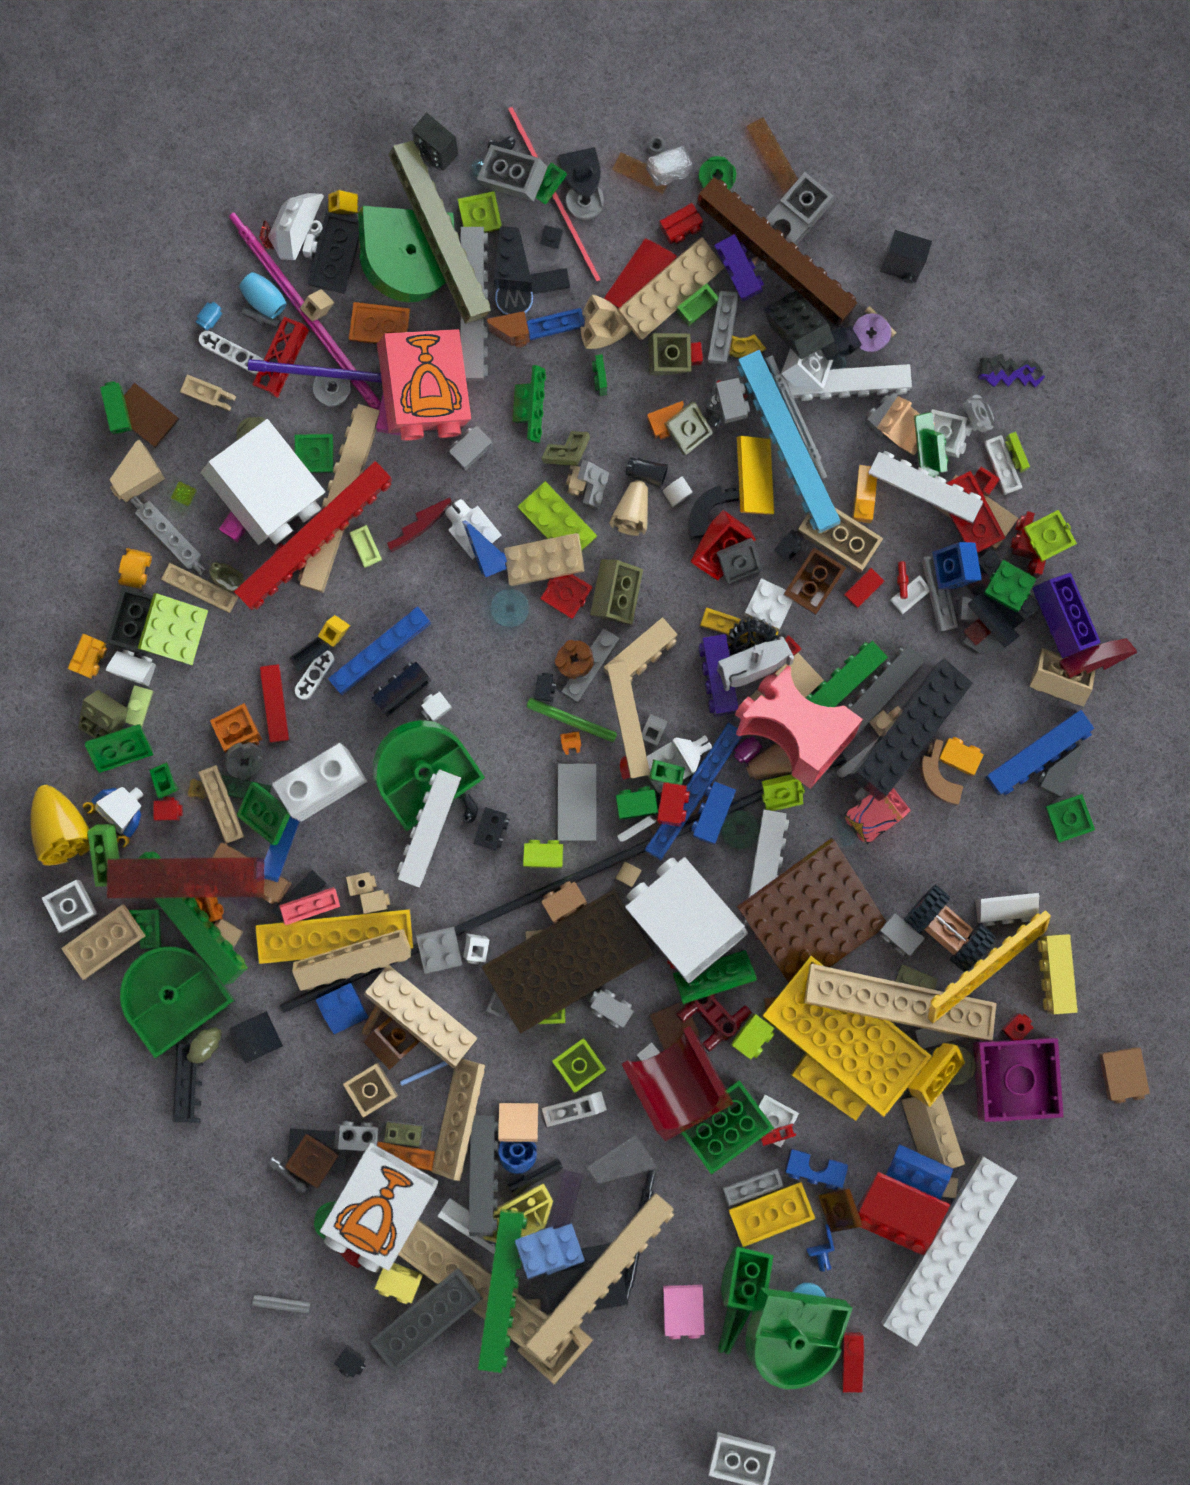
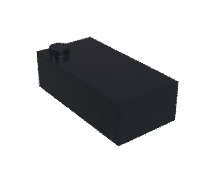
M895 230L886 250L880 272L902 278V281L906 283L916 282L926 263L932 241Z

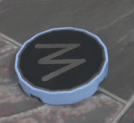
M498 288L496 304L498 309L505 315L523 311L526 314L533 304V294L531 291Z

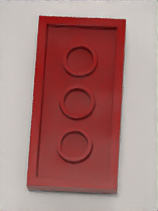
M971 471L946 483L950 486L956 484L964 488L963 492L969 495L973 492L981 496L980 500L983 501L973 524L949 513L963 542L976 543L978 553L1006 538Z

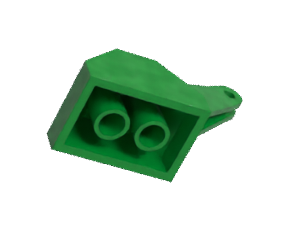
M741 1247L732 1249L723 1271L721 1284L724 1307H727V1312L718 1345L719 1353L730 1354L750 1313H753L760 1288L769 1289L774 1255Z

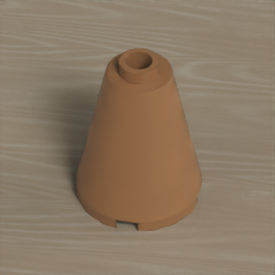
M777 743L748 762L749 766L746 767L750 778L754 777L755 780L792 774L789 757Z

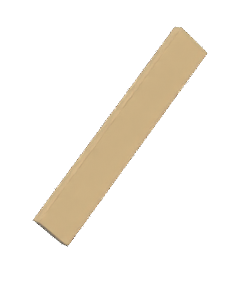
M626 661L607 664L630 777L636 778L650 775Z

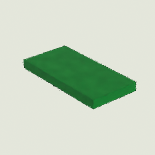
M746 950L717 959L690 983L679 972L673 973L683 1004L757 980Z

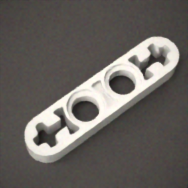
M204 331L199 336V342L204 349L247 371L248 367L246 365L250 357H253L252 359L264 360L211 331ZM211 336V340L217 343L216 347L210 342L205 344L204 337L208 338ZM223 344L230 346V350L226 354L221 353L219 350ZM239 353L246 354L247 358L244 362L236 360V356ZM249 371L254 375L258 373V371Z

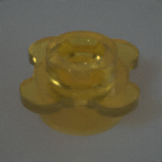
M191 779L189 782V797L206 798L207 794L202 781Z

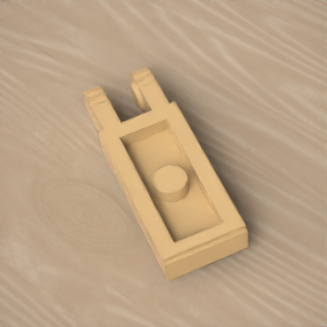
M190 375L186 376L180 390L181 394L226 411H230L232 407L226 403L219 402L220 396L233 401L236 398L235 395L224 391L222 388Z

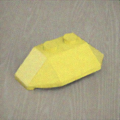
M544 1183L497 1207V1211H494V1219H497V1231H493V1236H483L484 1240L496 1242L501 1209L524 1212V1217L527 1218L526 1230L522 1229L521 1237L528 1236L545 1228L553 1200Z

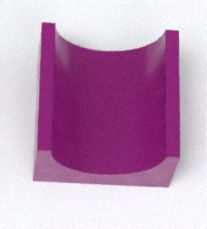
M1042 1037L1011 1041H973L979 1120L995 1122L1064 1118L1058 1038Z

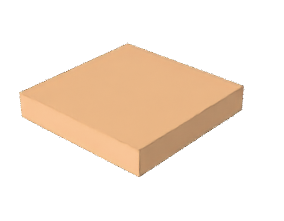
M499 1103L498 1142H538V1103Z

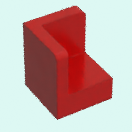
M980 467L974 475L982 493L987 497L1000 480V478L983 467Z

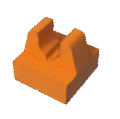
M579 731L560 734L562 749L566 755H569V748H576V752H580L581 740Z

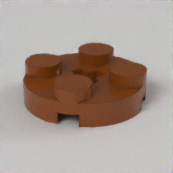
M568 640L557 653L555 664L558 670L570 679H577L576 677L587 675L594 665L592 649L582 641ZM577 656L578 662L571 664L572 658Z

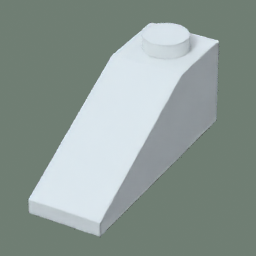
M601 1091L542 1108L547 1127L596 1115L607 1110Z

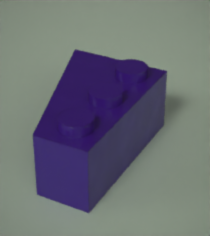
M734 234L715 244V248L742 301L744 302L763 292L761 286L764 283L760 275H755L753 271L755 266L751 258L747 259L745 255L747 250L743 242L739 243Z

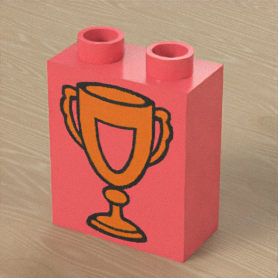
M459 329L384 334L377 343L388 432L400 433L401 440L405 441L421 439L424 437L423 431L438 430V437L440 438L461 435L460 428H463L471 420Z

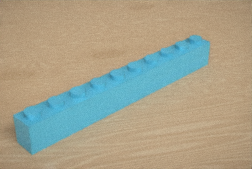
M760 350L738 359L739 366H737V370L740 376H744L747 381L745 387L748 393H752L755 398L753 404L756 410H760L763 415L761 421L764 427H768L771 432L769 438L772 444H776L779 449L777 451L778 457L787 466L785 471L788 478H792L795 483L793 488L796 495H801L803 502H801L805 513L809 512L811 516L809 522L813 530L817 529L818 533H822L839 525L841 520Z

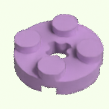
M866 314L858 318L853 327L854 332L862 343L860 348L864 351L875 352L882 349L891 337L889 323L879 314ZM870 327H874V331H877L873 338H870L867 334V330H870Z

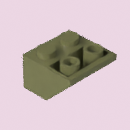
M96 690L83 699L78 728L94 739L120 731L126 722L128 709L100 690Z

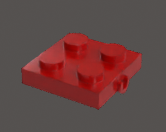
M573 574L555 577L547 583L548 587L540 600L573 620L580 607H583L586 603V598L593 587Z

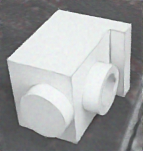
M466 933L463 957L468 960V963L479 964V962H486L489 939L482 935ZM473 946H477V950L475 952H472Z

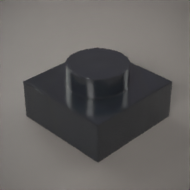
M545 225L540 245L559 249L563 229Z

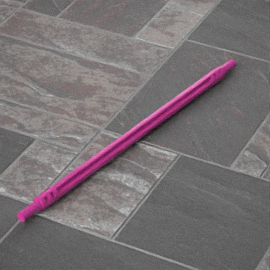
M235 213L230 214L229 218L239 230V235L340 368L357 371L320 321L317 319L312 322L300 309L304 300L250 229L244 226ZM350 380L368 405L373 409L380 410L381 402L365 381Z

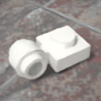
M313 220L305 238L302 250L305 258L312 259L313 253H316L318 245L316 237L320 236L323 229L321 222Z

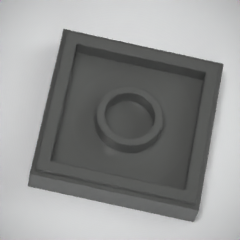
M752 538L716 552L727 585L762 571Z

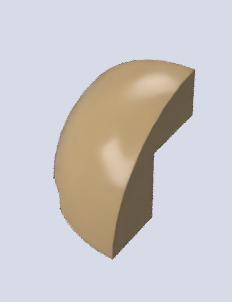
M596 295L590 296L583 310L585 325L581 327V336L587 349L601 348L613 344L632 330L619 314L616 306Z

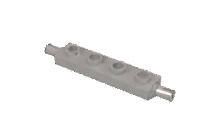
M136 496L130 500L137 508L135 516L186 569L193 567L200 575L206 571L199 563L201 559L199 552L150 501L143 504Z

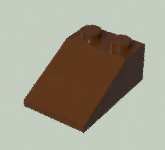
M813 548L783 595L816 615L846 567Z

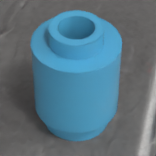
M207 302L197 315L198 319L195 322L208 331L209 328H213L222 316V312H220L222 308L214 302L211 304Z

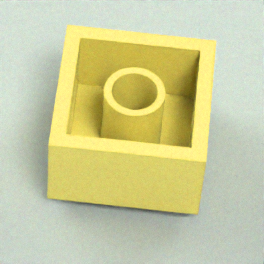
M393 1263L389 1271L384 1268L382 1269L375 1289L379 1290L378 1293L383 1296L389 1297V1295L397 1297L396 1300L401 1303H412L423 1274Z

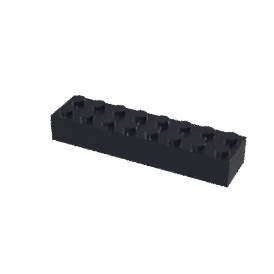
M946 659L939 661L849 777L878 801L887 797L973 682Z

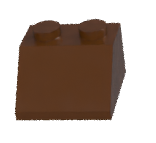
M389 1017L363 1042L390 1070L421 1041L404 1029L393 1018Z

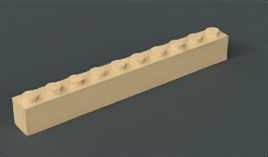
M358 404L357 409H353L351 414L353 421L351 427L348 426L346 429L345 437H347L345 445H341L339 451L341 458L334 466L333 473L336 474L334 480L329 482L327 491L330 492L328 498L323 500L322 509L363 473L377 430L376 426L380 410ZM339 530L334 534L335 538L329 544L325 543L320 547L321 551L315 557L311 556L306 560L305 569L300 571L298 577L301 587L324 593L343 531Z
M655 1192L526 1342V1346L543 1361L546 1358L550 1360L557 1352L555 1349L559 1343L564 1344L570 1337L569 1331L573 1327L577 1329L582 1323L583 1319L581 1317L586 1312L589 1314L596 1306L594 1302L599 1297L602 1299L608 1293L609 1289L607 1287L611 1282L615 1284L622 1276L620 1272L623 1268L626 1267L628 1269L635 1261L633 1258L635 1254L644 1251L648 1246L647 1240L650 1237H656L661 1230L659 1226L663 1222L667 1223L673 1217L672 1211L674 1208Z

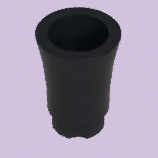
M630 457L625 473L634 479L661 489L667 475L668 464Z

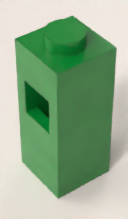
M114 381L105 383V386L100 387L110 431L113 435L132 431L122 386Z

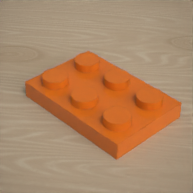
M353 302L349 341L377 344L384 334L408 332L410 308Z

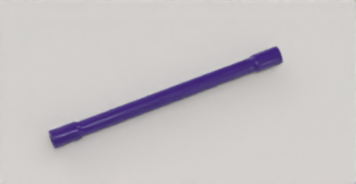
M248 359V371H268L382 383L381 373Z

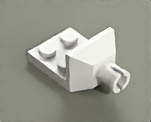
M705 735L695 742L674 738L672 742L647 756L649 770L651 772L653 760H658L685 767L683 777L685 779L695 773L700 755L712 749L710 742L701 746L708 741ZM650 780L657 793L660 794L663 789V782Z

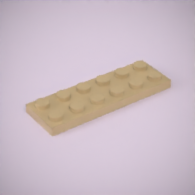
M701 237L617 311L639 340H643L675 312L680 304L708 283L725 267L703 237Z
M390 965L384 968L363 994L452 1068L456 1067L477 1040L475 1035Z
M461 1059L454 1068L432 1168L433 1173L452 1180L460 1181L463 1172L477 1100L484 1076L485 1065Z

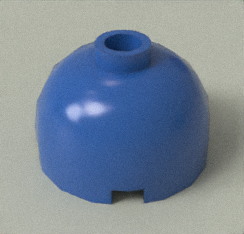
M500 1142L498 1149L499 1161L502 1167L510 1173L522 1174L527 1172L534 1166L537 1158L535 1142Z

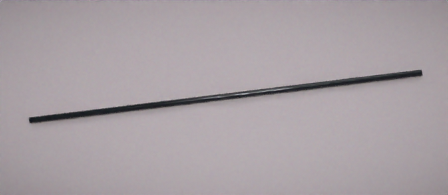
M843 753L839 755L827 770L846 762ZM763 789L732 802L727 815L762 800ZM700 817L687 822L677 837L691 832L694 822H699ZM651 839L454 926L455 934L458 936L541 899L552 891L561 890L560 886L568 881L571 883L579 882L644 853ZM418 943L414 944L413 948H411V956L420 953ZM385 967L374 968L367 973H358L347 979L341 978L331 984H324L280 1004L283 1013L288 1012Z

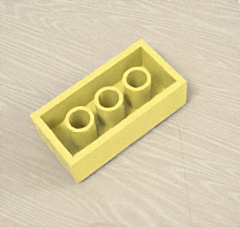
M1070 934L1040 936L1037 945L1038 951L1042 952V960L1039 961L1040 971L1044 973V979H1041V987L1046 994V998L1043 999L1044 1010H1047V1014L1077 1013Z

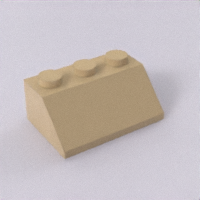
M1042 648L1031 677L1030 687L1084 707L1093 689L1096 670L1089 674L1083 671L1069 678L1059 665V661L1065 658H1062L1061 654Z

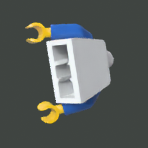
M123 787L119 789H104L92 798V802L84 803L83 808L90 805L91 810L87 814H93L97 811L109 824H115L116 831L119 834H124L117 838V843L123 838L125 840L123 847L129 844V838L132 837L139 826L141 805L138 800L143 796V793L137 787L130 793Z

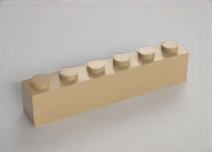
M404 929L293 962L292 972L300 991L305 989L311 990L318 985L331 984L335 980L347 979L358 973H367L371 969L383 968L397 961L403 962L411 957V947Z

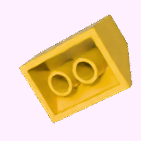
M943 1043L940 1047L936 1048L932 1058L908 1086L911 1095L928 1107H931L965 1064L963 1056L956 1045Z

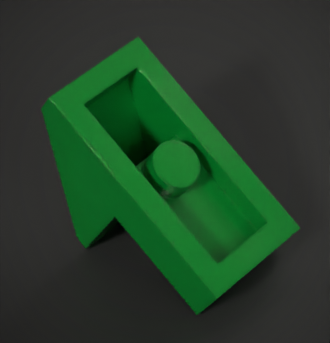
M653 760L649 779L655 782L682 785L685 767Z
M167 762L149 770L159 799L179 790Z

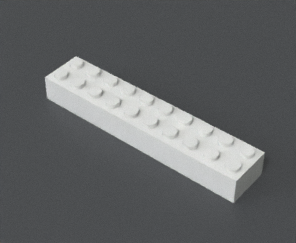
M979 1156L957 1193L956 1198L951 1203L930 1247L924 1256L921 1255L882 1319L881 1323L883 1326L918 1346L1017 1179L1016 1176L987 1158Z

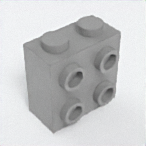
M607 989L604 992L600 990L599 993L595 991L589 1000L592 1003L590 1006L593 1008L592 1013L600 1018L603 1015L610 1019L608 1023L617 1029L619 1026L624 1028L634 1012L631 1009L632 1005L623 999L621 1002L614 999L616 995Z

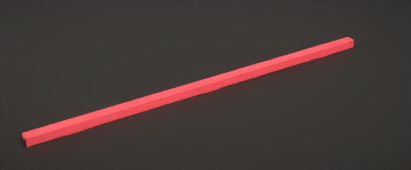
M513 107L508 108L532 156L538 158ZM555 191L552 197L555 199L576 240L587 266H589L596 282L601 281Z

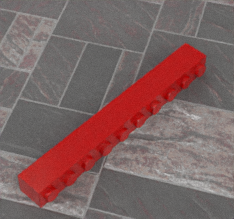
M376 461L373 462L234 592L251 610L254 608L256 610L265 603L264 599L268 595L270 597L279 590L278 586L281 583H287L293 577L292 573L297 569L301 570L307 564V559L311 556L315 557L321 551V546L325 543L329 544L335 538L334 534L339 530L343 531L346 529L349 521L353 517L357 518L360 516L367 504L371 505L374 503L381 491H387L392 485V478Z

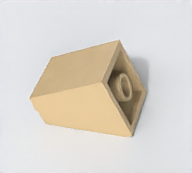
M140 440L135 442L110 478L112 492L119 500L123 499L125 502L165 479L147 448Z

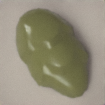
M213 562L209 568V574L214 583L230 593L234 592L245 581L243 574L228 564Z
M217 1027L208 1030L203 1029L191 1043L190 1051L187 1054L188 1061L198 1064L209 1060L212 1053L219 1047V1041L222 1036L221 1030Z

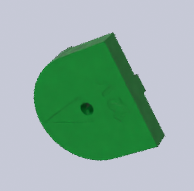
M362 206L358 212L359 259L363 272L369 282L385 296L401 302H419L437 293L446 281L414 211L410 209ZM446 212L450 216L451 224L454 228L453 213Z
M421 720L400 725L382 740L374 756L373 777L377 789L406 832L419 823L416 818L419 810H424L426 803L423 802L426 792L431 791L432 785H429L433 774L437 775L438 771L442 770L461 778L454 799L485 779V776L459 738L450 729L436 722Z
M160 947L138 957L126 971L120 989V1002L123 1014L154 1058L160 1057L235 1002L233 996L211 968L195 952L181 947ZM167 991H173V999L166 997L168 995Z
M760 1288L746 1332L745 1347L747 1356L761 1376L776 1387L798 1389L811 1385L825 1376L840 1356V1345L853 1308L843 1299Z

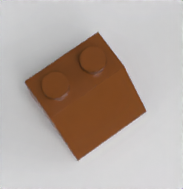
M525 311L487 319L489 332L509 345L523 347L530 342Z

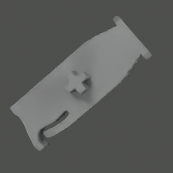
M779 637L776 641L755 645L752 648L718 661L717 672L721 676L724 690L728 691L730 686L740 687L775 673L786 664L792 665L794 656L785 639Z

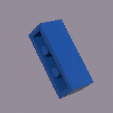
M715 781L713 786H708L705 794L708 799L706 804H701L698 814H701L699 822H694L691 830L694 832V838L715 846L736 793L735 789Z

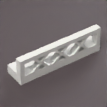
M449 1198L438 1217L495 1254L496 1242L484 1240L483 1236H469V1210Z

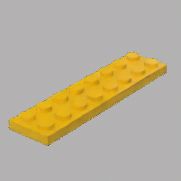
M410 909L303 920L288 925L284 923L256 925L259 964L303 960L404 929L409 945L413 948Z
M1046 910L1041 914L1037 913L1032 917L1031 922L1027 926L1022 925L1016 931V935L1007 937L1000 948L991 950L984 961L982 959L974 965V969L970 972H964L958 982L949 984L942 995L937 994L930 1001L928 1019L935 1023L1047 931L1051 915Z

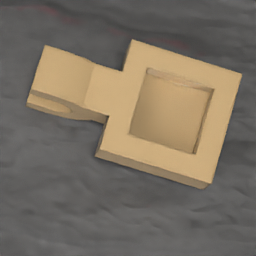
M897 706L888 714L883 710L872 718L869 724L881 736L901 709Z

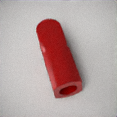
M793 1123L775 1128L761 1138L763 1146L796 1136L792 1129ZM785 1129L786 1136L781 1137L779 1131Z

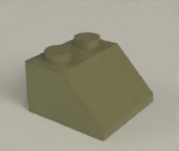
M653 333L648 337L649 375H674L691 372L690 334Z

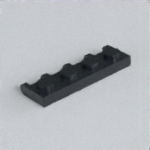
M177 1044L173 1106V1122L200 1123L201 1121L200 1118H194V1106L201 1105V1101H195V1086H202V1081H196V1066H203V1063L195 1064L188 1061L187 1054L190 1051L191 1044Z

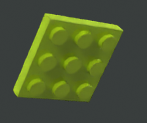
M154 593L138 649L193 665L208 610Z

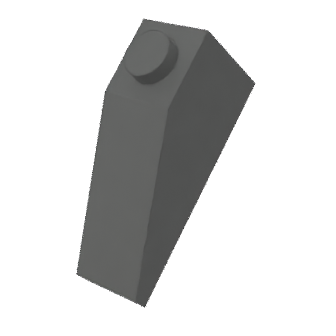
M1086 744L1078 745L1045 772L1042 771L1037 780L1040 783L1038 788L1058 798L1062 797Z

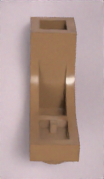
M935 739L928 746L927 754H930V756L921 757V777L926 788L933 796L945 803L957 806L960 802L963 786L948 782L940 774L938 760L943 741Z

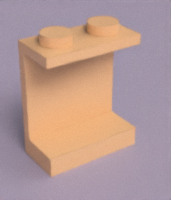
M898 396L877 429L902 450L915 455L918 450L914 416L919 415V413L911 407L912 403Z

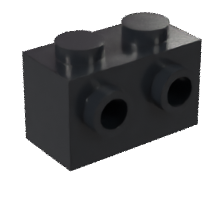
M485 807L473 844L496 851L497 848L501 849L504 840L501 834L503 829L507 830L510 821L507 818L508 814Z

